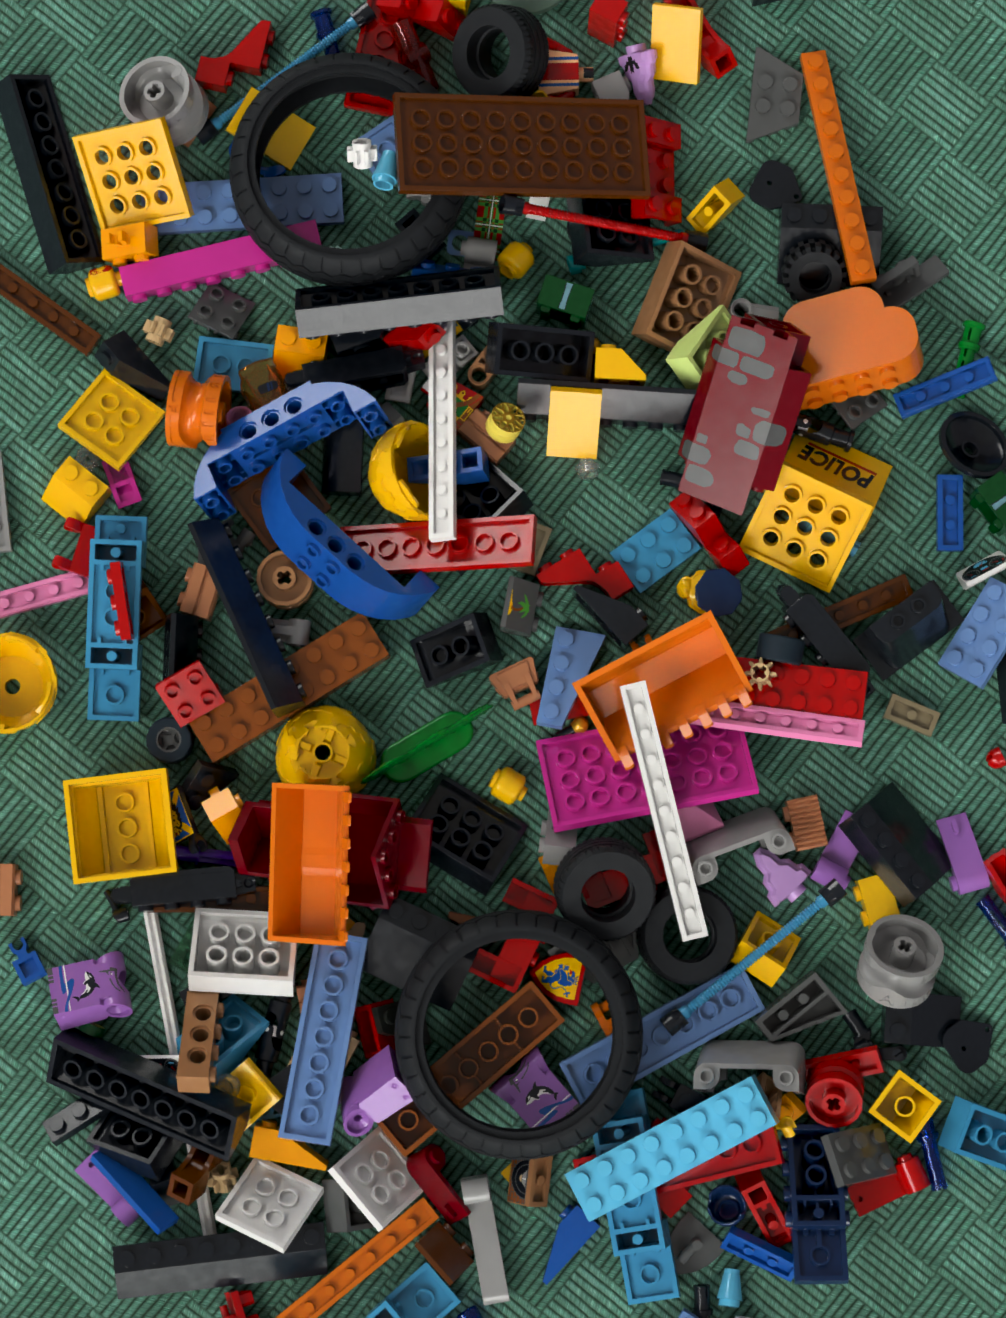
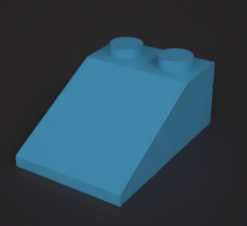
M234 993L222 1002L224 1003L223 1019L219 1018L218 1024H222L221 1040H216V1045H219V1060L214 1061L213 1066L217 1067L216 1083H211L213 1087L237 1067L269 1026V1021ZM182 1034L176 1038L178 1055Z
M955 1096L937 1145L1006 1171V1114Z

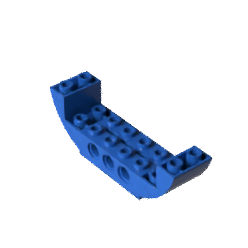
M308 381L220 429L221 434L217 438V445L209 447L197 470L194 482V500L210 519L219 517L221 521L226 520L237 512L228 489L239 485L242 481L261 473L264 469L275 464L287 448L294 454L317 440L327 437L339 428L352 423L356 419L359 420L371 439L391 429L393 424L377 400L365 390L342 382L312 384L311 381Z

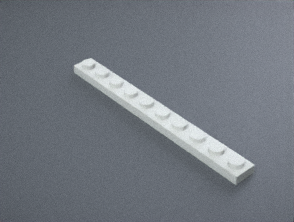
M448 321L440 325L446 333L438 343L429 349V540L432 543L457 540L456 321Z
M646 681L619 686L682 942L709 936Z

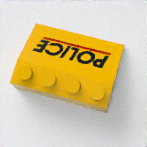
M808 428L807 432L813 433L817 431L812 428ZM796 434L784 461L874 503L859 535L865 530L893 467L851 447L847 453L844 452L843 448L831 444L826 446ZM795 488L786 490L788 498L797 499L800 497L798 490ZM812 499L809 501L811 509L821 510L823 508L820 500ZM836 510L832 513L836 521L841 522L846 519V514L841 510Z

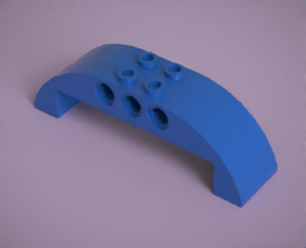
M288 448L284 450L265 476L261 489V508L264 521L273 540L281 551L301 571L309 576L318 587L354 612L384 620L404 619L416 615L439 589V586L423 571H419L403 587L292 485L306 465Z

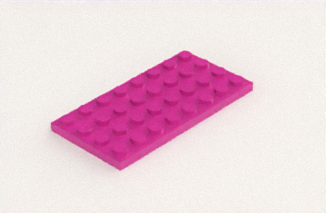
M689 724L694 733L692 737L685 739L680 729L670 734L674 743L673 747L665 749L661 743L677 809L759 794V787L744 731L715 727L705 729L700 725ZM597 729L536 741L554 833L651 814L636 752L631 754L635 766L626 770L621 760L615 763Z

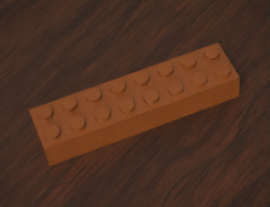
M358 613L285 658V661L291 660L295 668L296 674L292 675L295 683L301 682L307 697L303 698L306 706L277 718L267 702L257 677H254L224 696L225 703L189 724L212 762L219 764L289 721L299 712L310 708L390 659V655L366 616Z
M530 981L432 1064L430 1068L444 1093L455 1105L462 1109L565 1020L536 985ZM414 1101L380 1123H377L404 1157L409 1155L438 1130L425 1118Z

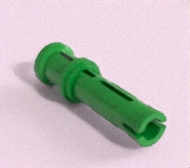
M970 320L963 322L965 328L962 340L958 342L960 353L956 369L973 362L975 353L980 351L979 341L986 325ZM965 394L957 398L965 399Z

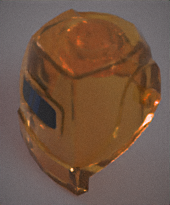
M272 358L255 361L238 372L241 379V394L248 405L246 407L252 412L287 393L282 375Z

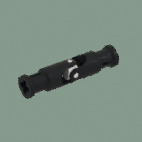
M803 414L798 415L793 431L796 435L814 442L843 448L844 452L847 453L855 436V431L853 430L848 432L835 427L833 423ZM811 424L817 429V432L813 433L807 431Z
M274 996L270 999L265 1019L269 1021V1026L261 1035L255 1054L257 1059L256 1066L268 1079L271 1078L274 1063L278 1062L283 1037L293 1006L291 1003L292 997ZM276 1019L278 1021V1026L273 1025Z

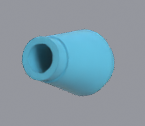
M392 150L383 151L372 175L373 185L380 190H392L393 186L397 184L396 152Z
M724 1268V1274L716 1298L719 1299V1306L739 1308L742 1301L740 1270Z

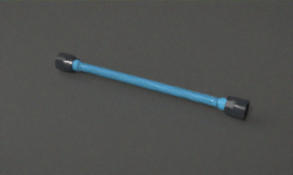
M366 1L356 7L349 14L351 17L346 20L343 26L341 25L325 39L319 41L317 45L312 46V49L310 48L299 58H296L294 62L289 63L286 68L281 69V72L278 71L276 75L270 77L263 85L258 86L257 90L261 91L270 81L285 70L316 57L326 47L331 46L334 41L339 40V37L342 38L350 30H354L357 27L361 29L377 18ZM244 98L239 100L237 104L235 103L234 106L232 105V108L230 107L224 111L219 117H214L211 120L207 118L203 128L196 135L203 146L219 134L218 130L222 128L223 123L225 124L228 122V119L233 118Z
M833 878L818 891L820 895L815 898V902H812V904L807 906V909H804L805 911L802 910V913L791 919L789 924L786 923L781 930H778L779 932L773 934L771 938L763 942V945L761 944L750 955L742 959V962L740 961L737 963V966L735 965L734 968H731L732 970L726 972L724 977L721 976V978L716 980V983L714 982L711 984V987L709 986L708 989H705L706 991L700 993L698 998L695 997V999L690 1001V1004H687L688 1006H682L680 1009L675 1007L663 1016L660 1021L668 1032L674 1036L689 1023L687 1019L691 1017L692 1012L697 1010V1007L700 1008V1005L702 1006L710 997L716 995L718 990L721 991L723 986L728 985V982H731L736 976L744 972V969L749 968L752 963H755L754 961H757L762 955L770 951V948L775 947L778 942H781L783 938L788 936V933L791 934V932L796 930V927L798 928L799 925H802L801 923H804L809 917L817 913V910L819 911L827 905L832 907L844 898L847 893L838 881Z

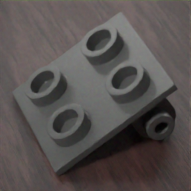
M217 284L208 285L188 315V318L194 321L193 324L207 328L209 332L214 330L215 335L220 333L221 336L227 339L237 340L240 334L238 331L256 303Z
M873 391L867 396L858 395L850 397L844 402L831 403L833 405L832 409L838 411L837 416L841 415L846 428L850 427L851 430H855L861 423L888 406L878 391Z

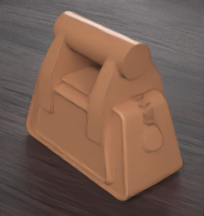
M531 656L489 676V681L495 688L494 690L502 698L510 699L514 711L541 699V695L535 687L539 683L538 672H536L534 659ZM528 688L530 689V693L516 699V694Z

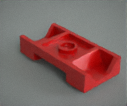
M645 115L651 196L648 200L631 199V218H654L664 221V226L668 227L682 223V198L674 196V151L681 149V124Z

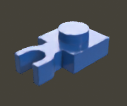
M22 937L20 940L23 943V947L20 950H15L12 943L8 944L12 953L19 958L13 961L12 964L22 984L27 986L48 974L38 953L35 950L28 953V943Z

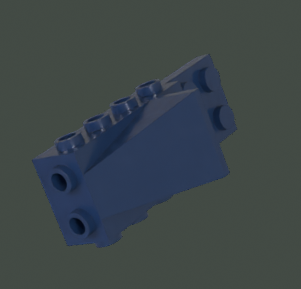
M795 1123L797 1128H792L795 1136L791 1138L780 1136L781 1149L786 1154V1161L782 1164V1176H787V1186H783L784 1202H788L787 1211H785V1227H790V1236H792L794 1285L848 1284L849 1274L845 1228L850 1226L849 1210H845V1201H848V1187L837 1188L821 1140L822 1136L839 1132L840 1129L826 1127L821 1124Z

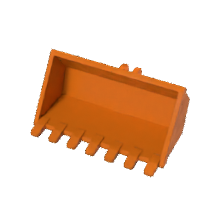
M272 782L268 941L346 946V942H348L346 919H348L349 913L347 908V896H349L347 875L350 872L348 849H350L349 826H351L349 803L352 802L350 786Z

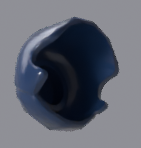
M730 1184L718 1185L709 1193L707 1210L715 1223L723 1227L735 1226L745 1217L747 1202L738 1188Z

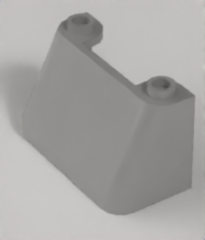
M761 807L723 821V828L686 842L696 886L710 882L717 876L718 864L715 859L716 856L756 841L759 842L761 848H767L771 853L777 854V856L795 850L790 834L775 811L768 807Z
M710 1040L701 1049L693 1076L694 1090L714 1093V1089L720 1081L728 1080V1069L773 1070V1082L781 1091L794 1092L795 1095H805L806 1054L804 1048L797 1042Z

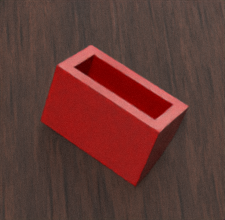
M393 999L356 1007L355 1017L365 1059L372 1058L387 1045H390L395 1050L394 1036L388 1037L378 1034L371 1010L374 1007L393 1003Z

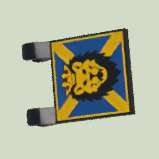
M178 785L170 790L175 843L179 845L189 839L188 848L191 854H196L199 850L204 852L208 849V843L199 834L182 786ZM177 860L178 866L181 865L184 861Z

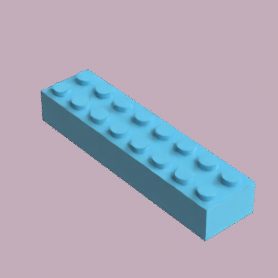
M754 1074L564 1175L586 1218L591 1222L777 1125L780 1121Z

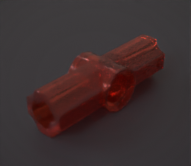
M410 17L390 25L389 28L399 49L397 55L398 62L421 75L438 89V82L429 64L431 61L430 51L425 43L420 42Z

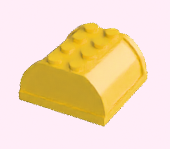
M167 768L63 780L73 884L179 872Z

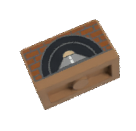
M553 1155L530 1160H512L507 1196L508 1202L527 1207H547Z

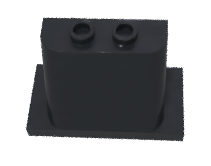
M932 580L870 625L862 634L852 640V643L883 682L962 623L964 618L938 584Z

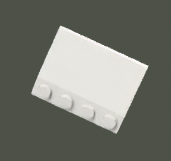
M196 907L188 968L189 991L293 997L298 943L268 941L267 911Z

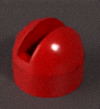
M999 746L987 753L986 761L989 767L999 769L1006 766V761Z

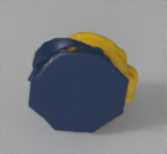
M725 568L698 570L690 577H682L676 586L677 594L680 598L687 599L688 606L699 614H704L711 610L714 617L729 615L735 611L742 600L740 580Z

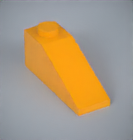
M262 1119V1122L255 1124L249 1157L322 1171L327 1170L329 1161L304 1142L278 1138L280 1126H277L276 1121Z

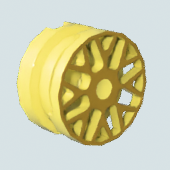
M503 402L493 408L485 424L486 430L492 439L507 444L518 438L526 422L525 416L519 407L512 403Z

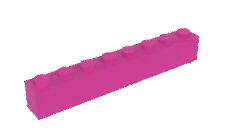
M315 219L286 226L296 235L310 242L322 245ZM248 235L118 268L128 302L142 303L148 300L147 297L155 295L166 297L171 295L172 291L179 289L191 291L196 289L197 285L204 283L215 285L224 278L240 279L245 277L246 273L253 271L264 273L269 271L270 267L278 266L279 264L268 257L253 241L251 236Z

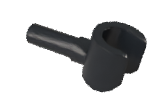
M106 890L104 895L111 905L114 919L118 923L129 921L130 915L127 907L118 908V904L114 903L110 897V890Z

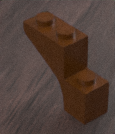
M192 1146L182 1164L171 1173L167 1195L189 1206L205 1193L210 1171L220 1164L223 1159Z

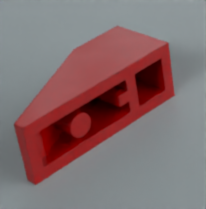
M758 1169L734 1175L739 1189L767 1242L780 1247L792 1241L790 1227H785V1217L761 1170Z

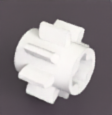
M368 138L354 139L352 146H347V162H353V167L356 169L371 168L373 166L372 161H378L377 145H371V140Z

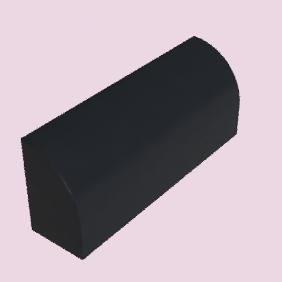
M358 419L324 437L322 495L362 496L364 428Z

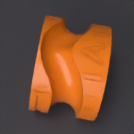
M176 370L169 386L165 414V435L169 446L197 449L198 444L203 440L209 446L217 445V438L221 434L220 429L227 426L225 417L232 405V386L228 375L213 374L205 383H200L193 378L192 371Z

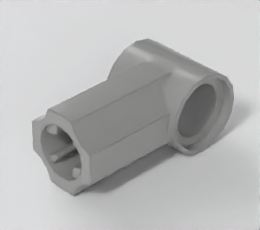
M744 298L734 300L728 310L731 316L736 315L735 309H740L744 313L779 319V307L751 303Z
M272 618L276 628L271 630L275 638L280 636L282 642L290 646L305 647L309 644L311 621L289 618V620Z

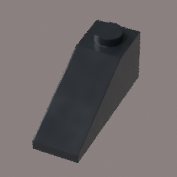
M125 330L102 342L94 356L112 376L160 402L166 398L170 381Z

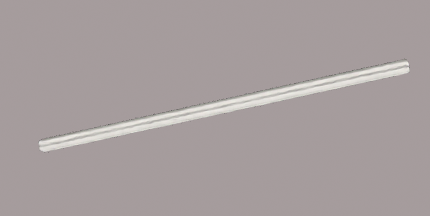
M145 912L143 913L169 1054L178 1055L176 1038L180 1036L158 913ZM186 1144L189 1153L192 1146ZM207 1185L205 1193L197 1199L203 1235L217 1234L209 1187Z

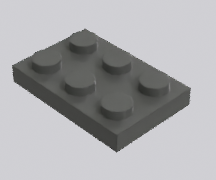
M881 1123L830 1133L821 1137L837 1188L897 1173Z

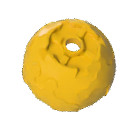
M408 420L393 426L375 444L369 461L368 480L376 499L388 511L411 521H429V484L409 483L407 458L429 454V426L424 423Z
M10 631L0 634V734H14L17 731L38 724L48 714L57 695L58 676L46 649L39 642L27 635ZM11 680H17L20 683V689L15 694H9L7 691V684Z
M324 705L307 708L296 714L286 723L277 739L276 770L282 783L350 786V792L357 794L366 786V784H361L362 779L368 776L376 767L377 756L374 740L365 726L352 712L341 707ZM319 746L329 747L330 756L326 760H319L316 757L315 752Z

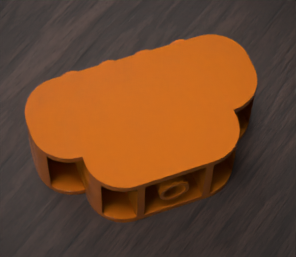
M853 287L801 301L793 305L783 318V321L792 323L811 337L801 367L812 375L800 410L818 409L824 404L844 402L850 397L858 395L867 396L873 391L880 389H893L899 384L914 379L923 367L924 356L913 316L901 307H884L880 295L870 288Z

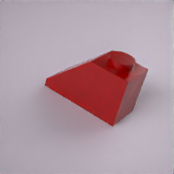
M433 323L422 324L416 328L403 326L391 330L383 340L389 346L402 345L403 351L429 350L440 341L446 331L440 325Z

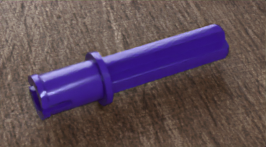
M176 844L178 861L194 862V865L203 863L236 867L232 851L207 849L204 852L199 850L198 853L191 854L188 846Z

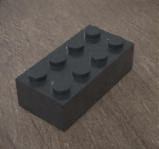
M489 322L484 373L590 382L595 332Z

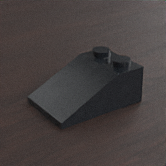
M579 585L573 588L572 595L623 651L647 630L648 618L641 609L637 608L635 610L631 605Z
M473 612L410 640L426 688H431L480 671L504 660L487 613Z
M930 994L923 1003L905 1009L890 1008L882 1005L880 1042L944 1048L942 1045V1035L948 1027L957 1020H960L962 997Z
M113 1111L100 1118L86 1139V1143L133 1172L158 1182L184 1143Z

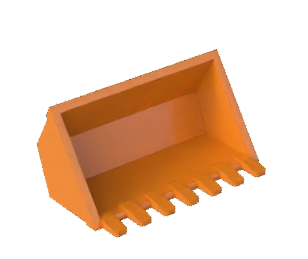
M711 610L655 640L648 633L644 636L646 642L644 646L639 647L633 641L630 643L632 652L572 683L615 763L621 760L626 770L635 766L631 754L635 753V748L619 686L646 681L659 738L665 749L674 746L670 734L680 729L685 739L692 737L694 733L689 724L697 719H700L705 729L711 727L713 722L709 713L718 708L724 718L732 716L733 712L728 703L739 698L744 708L753 704L748 694L753 688Z

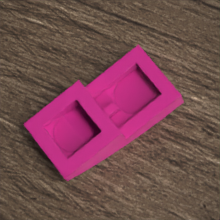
M105 461L101 462L118 509L142 501L129 461L119 472Z

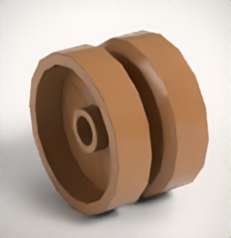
M281 550L268 555L262 560L257 569L256 582L258 589L265 600L277 609L292 610L299 608L310 599L314 591L315 582L301 571ZM289 577L291 582L289 584L286 582L282 583V579Z

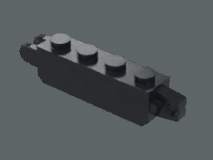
M402 345L389 346L384 349L363 351L358 354L337 356L332 359L302 364L303 370L287 373L284 383L287 385V393L308 381H311L312 384L342 382L359 387L366 392L405 385L408 381L409 373L426 368L425 358L422 350L403 351Z
M784 583L778 585L775 594L779 596L780 601L785 605L781 608L785 614L782 617L791 629L796 627L801 634L798 638L805 641L807 648L811 646L817 653L814 657L822 667L827 666L830 668L870 672L869 663L812 594H798L791 585L788 586ZM869 678L866 698L875 691Z
M229 866L180 870L174 873L133 877L130 880V886L114 888L110 897L114 903L119 905L121 903L123 905L132 904L133 909H138L139 913L152 912L154 907L164 906V910L180 909V904H190L191 908L204 907L206 902L216 901V905L232 904V899H237L238 895L256 891L255 876L235 874L234 870Z

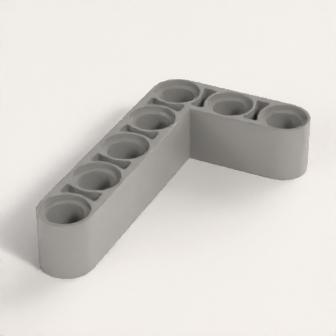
M488 1174L461 1178V1188L464 1204L471 1211L468 1219L483 1304L486 1306L508 1302L510 1298Z

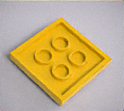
M104 368L58 423V428L119 472L164 418L165 411L125 382L112 376Z

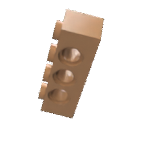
M187 991L176 1075L178 1092L210 1093L211 1083H216L217 1067L213 1066L214 1061L219 1060V1045H216V1040H221L222 1024H218L219 1018L223 1019L224 1003H220L219 993Z

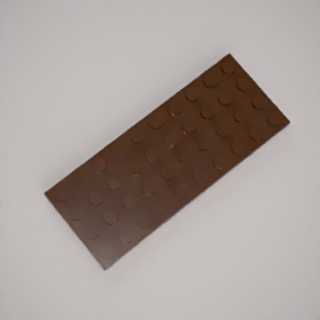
M394 92L392 96L398 194L503 196L504 194H510L517 197L647 200L651 196L644 100Z

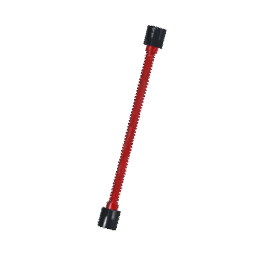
M504 194L499 200L498 211L504 215L522 216V214H533L662 240H683L703 252L708 245V234L706 232L685 230V232L678 233L576 212H567L529 204L525 199L510 194Z

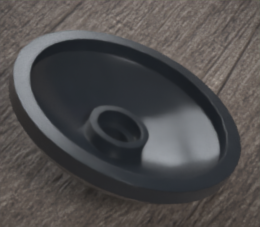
M960 411L951 414L942 423L939 430V444L946 459L957 470L974 478L988 479L1005 469L1006 437L990 419L975 412Z

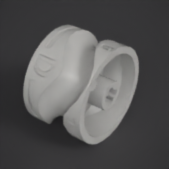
M167 56L147 58L136 64L128 72L121 84L119 102L125 116L132 123L165 116L174 147L192 140L201 131L207 120L209 102L205 91L187 73L183 65L173 58Z
M895 914L880 918L870 927L857 964L856 975L860 987L871 999L883 1006L897 1009L918 1006L929 997L933 989L935 975L939 971L944 957L943 942L939 934L929 924L916 917Z

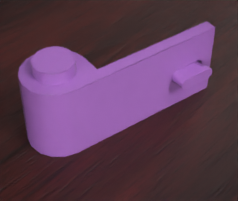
M848 810L844 811L828 841V845L824 848L810 875V879L823 886L835 878L844 890L851 880V877L848 876L849 868L859 852L838 826L853 814Z
M966 812L936 820L952 867V876L949 877L952 891H957L959 895L990 887L988 873L983 864V859Z
M95 1149L74 1171L111 1207L113 1214L125 1226L130 1227L140 1215L90 1161L92 1155L98 1152Z

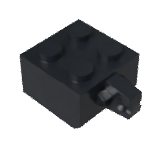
M377 329L364 334L351 332L338 337L330 335V339L337 356L342 357L358 354L363 351L384 349L386 343L383 338L390 331Z

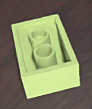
M719 305L681 338L665 359L686 389H698L713 337L725 339L731 315L724 305Z

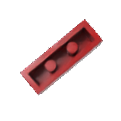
M594 0L589 9L587 34L614 48L617 41L621 43L628 31L626 29L629 23L627 19L630 15L627 12L628 2L625 0Z

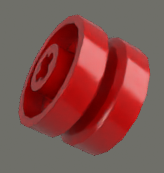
M831 1059L815 1066L808 1076L805 1106L808 1114L817 1123L833 1128L848 1126L857 1120L862 1111L865 1081L861 1072L853 1064L844 1060Z

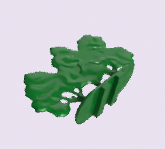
M485 704L466 715L458 711L446 712L391 744L384 750L381 756L380 767L363 778L361 784H366L382 775H385L395 783H405L452 757L470 744L474 730L472 721L490 710L493 704Z

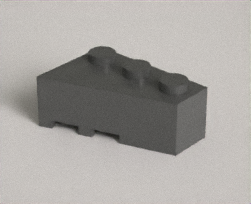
M810 970L751 1020L766 1039L773 1042L848 1012L818 974Z

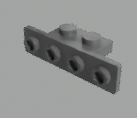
M912 255L906 260L899 261L888 272L878 275L876 282H871L872 290L880 295L884 307H902L948 276L949 269L936 255L920 265Z

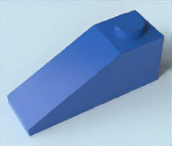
M481 446L456 450V485L490 481L488 456ZM429 454L407 458L409 483L429 484Z
M577 1203L573 1207L570 1204L567 1205L559 1214L562 1219L558 1223L543 1275V1282L546 1285L600 1227L596 1220L588 1221L581 1206Z

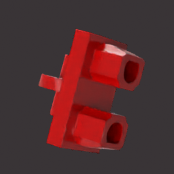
M231 1290L224 1293L227 1304L219 1307L222 1316L218 1318H259L258 1314L245 1317L243 1307L254 1304L251 1290Z

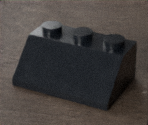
M170 613L165 617L162 680L197 660L201 662L202 649L198 648V638H202L203 623H199L198 616Z

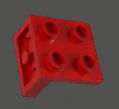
M200 660L191 663L155 685V689L180 728L225 703L221 688L218 683L214 684Z

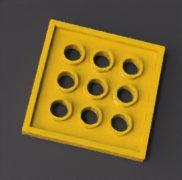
M165 116L72 137L101 230L140 222L154 225L190 218L195 215ZM144 141H148L152 145V153L144 150ZM122 145L129 148L130 158L125 157L121 153ZM100 150H103L107 153L108 162H104L100 159ZM151 165L156 166L160 170L159 178L152 175ZM129 170L136 172L138 175L137 182H133L129 178ZM107 175H112L115 178V187L108 184ZM159 190L167 194V202L160 200L158 196ZM137 194L144 197L146 201L145 206H140L137 203ZM115 199H119L123 203V211L115 207Z
M784 461L775 490L765 491L739 545L744 553L830 593L874 503ZM795 488L798 490L800 497L790 499L786 495V490ZM818 499L822 502L823 508L821 510H813L809 506V501ZM784 510L788 513L789 519L780 521L776 518L775 512ZM836 510H841L846 514V519L841 522L836 521L832 513ZM807 521L812 525V530L803 532L799 529L798 523ZM825 532H831L835 536V541L833 543H826L822 540L821 535ZM765 533H776L778 541L775 543L768 542L765 539ZM788 544H799L801 552L798 554L791 553L788 550ZM813 554H820L824 557L825 562L821 565H816L811 561V556Z

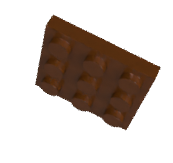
M273 465L228 490L234 506L270 554L279 549V547L273 540L264 521L261 508V489L264 478ZM302 470L292 485L322 513H328L332 510L331 506L305 471Z

